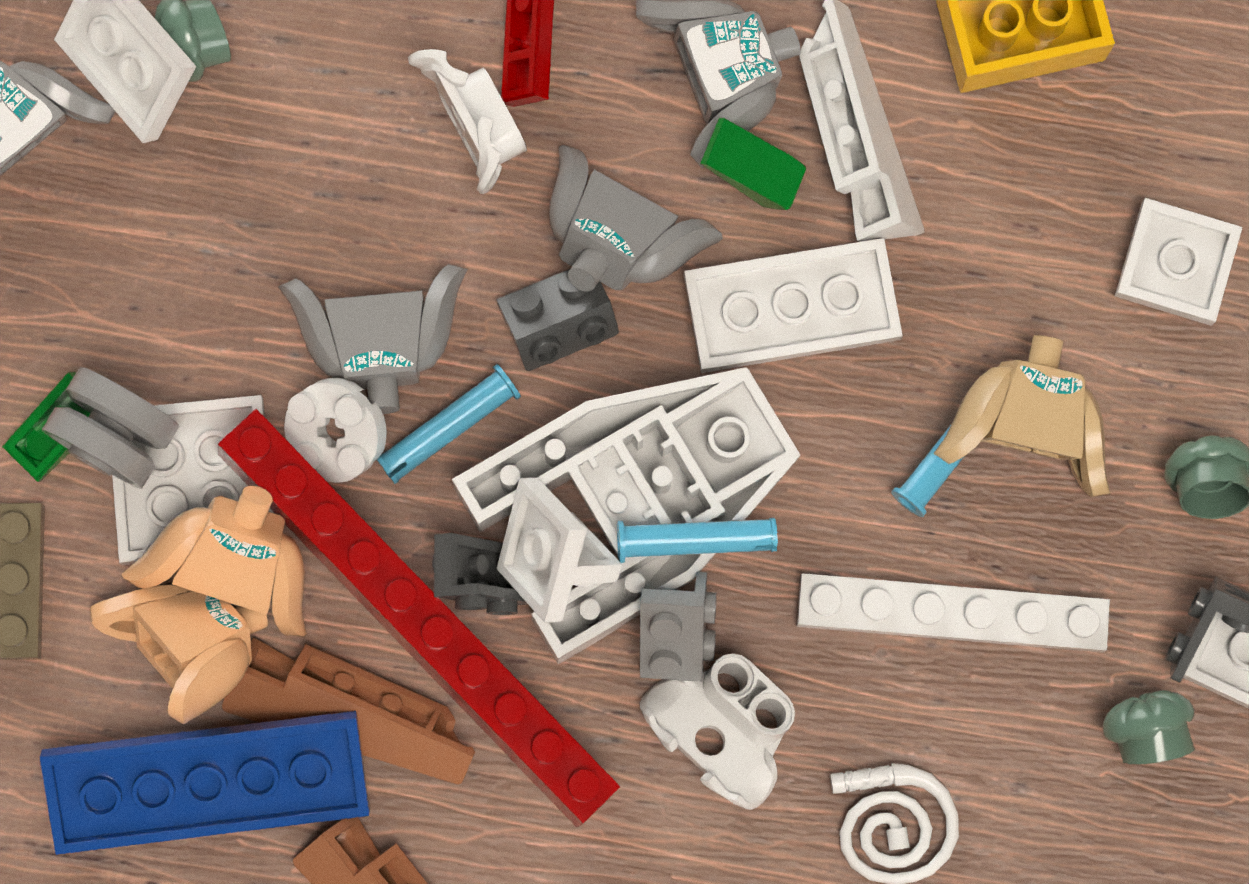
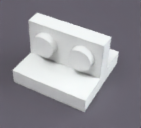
M538 477L519 478L496 569L543 622L563 621L572 585L592 587L597 583H615L618 581L622 563L573 512H570Z

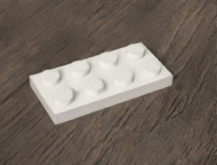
M884 238L684 271L683 276L701 373L899 341L903 337Z

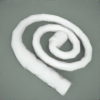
M891 763V766L885 765L873 769L865 768L854 772L845 771V773L830 774L833 794L846 793V791L853 792L858 789H872L877 786H892V784L894 786L912 785L923 788L937 799L946 816V838L941 850L927 865L913 871L892 874L872 869L858 858L852 847L851 832L858 817L870 807L881 803H896L913 813L921 829L919 843L911 852L904 855H886L879 852L872 844V833L875 827L880 824H889L890 829L886 830L889 851L910 848L907 827H902L901 820L896 815L890 812L875 814L867 819L860 832L861 848L872 862L887 868H905L918 862L929 848L932 826L928 814L915 799L898 791H881L862 798L847 812L840 830V848L852 869L870 881L885 884H907L933 875L950 859L959 838L958 812L948 789L932 773L910 765Z

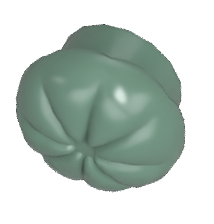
M210 0L160 1L154 18L196 65L189 82L199 81L203 76L205 68L231 60L225 30Z
M1215 435L1204 436L1196 441L1181 444L1167 460L1164 472L1166 483L1172 490L1178 493L1181 508L1189 515L1204 519L1230 517L1249 506V447L1234 437Z
M1161 690L1144 693L1139 698L1131 697L1125 699L1123 702L1116 704L1107 713L1103 722V735L1106 739L1118 743L1123 763L1150 764L1173 760L1188 755L1195 750L1187 725V721H1192L1195 709L1190 700L1176 692Z

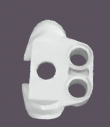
M427 49L412 53L408 57L409 64L419 68L423 75L435 82L441 101L477 167L476 175L479 177L477 190L480 194L487 193L493 188L502 170L500 164L527 151L525 142L511 114L484 68L468 75V73L449 65L445 51Z
M733 653L723 655L716 660L710 669L703 672L702 682L662 679L644 694L640 701V709L647 723L668 751L673 752L678 748L704 773L700 781L707 788L733 804L749 810L757 808L766 800L777 781V767L773 755L783 735L794 722L795 710L788 696L750 660L742 655ZM725 673L733 676L738 682L739 692L732 693L724 690L718 682V674ZM765 709L771 712L776 718L777 728L770 729L762 726L757 720L756 710ZM711 728L719 732L723 740V749L720 753L710 756L699 751L695 743V736L699 730Z

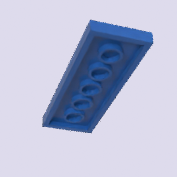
M356 711L42 749L40 754L56 855L369 816L370 812Z

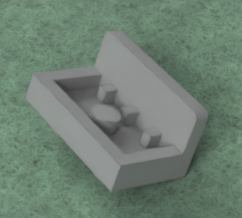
M707 572L696 573L695 591L642 588L640 601V678L702 682L704 661H714L716 630L706 629V623L715 624L717 592H707Z

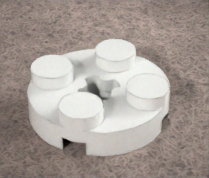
M342 378L320 380L293 396L288 403L284 423L286 440L327 482L333 483L350 481L367 471L382 454L387 434L385 419L377 403L371 404L367 397L360 393V391L364 390L350 380ZM330 418L335 419L336 427L344 429L345 436L337 439V442L330 438L326 430V425L329 424Z

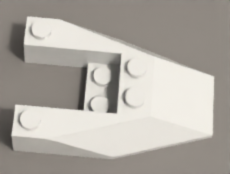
M745 367L588 400L453 478L452 482L457 495L479 532H482L511 514L519 478L538 477L550 491L572 480L618 557L617 521H623L624 526L745 521L798 460L800 453L752 374ZM716 553L625 557V563H622L617 582L597 583L592 587L577 586L570 591L563 621L543 622L535 612L531 613L532 621L556 662L560 664L640 615L642 588L678 590L691 582L696 577V573L700 572Z

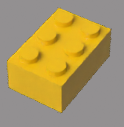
M936 0L960 93L1102 62L1106 60L1115 44L1103 0Z

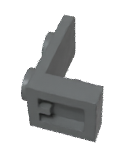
M1216 576L1209 590L1203 587L1199 588L1188 611V615L1194 617L1186 635L1180 632L1175 635L1165 657L1166 661L1171 662L1170 679L1179 683L1182 681L1216 612L1223 614L1221 620L1227 625L1241 632L1249 633L1248 591Z

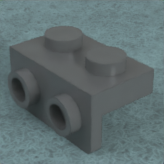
M570 269L496 299L501 315L517 346L526 371L551 364L560 358L589 346L597 345L619 333L610 299L600 281L592 291H581L569 281L568 272Z
M455 533L434 535L432 566L434 570L435 598L454 600L455 609L458 610L486 609V614L490 615L518 614V605H528L496 569L503 545L502 542Z

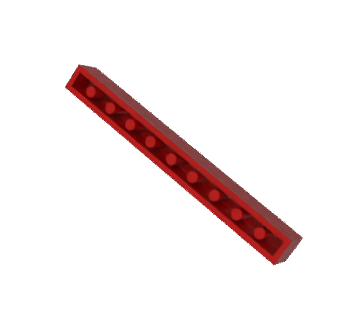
M257 409L252 411L218 443V455L248 486L261 487L271 494L273 501L270 509L273 513L285 519V525L576 828L587 821L620 788L618 783L439 598L434 597V592Z

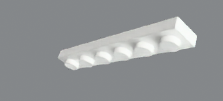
M802 573L800 576L797 627L1104 653L1107 651L1110 599Z

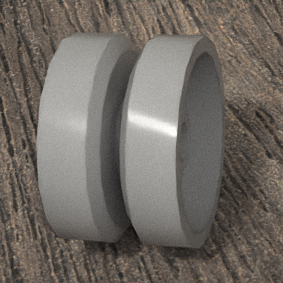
M79 367L66 390L72 401L89 412L90 415L87 417L68 407H55L43 426L42 431L67 448L71 455L107 476L113 475L136 488L142 489L153 472L155 465L152 458L146 452L131 442L134 439L154 449H166L180 427L179 424L151 403L112 380L87 368Z

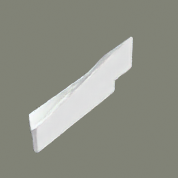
M824 0L822 7L826 10V13L814 38H806L799 57L835 189L843 194L851 192L857 241L862 242L881 238L885 240L920 235L924 233V227L850 9L838 0Z

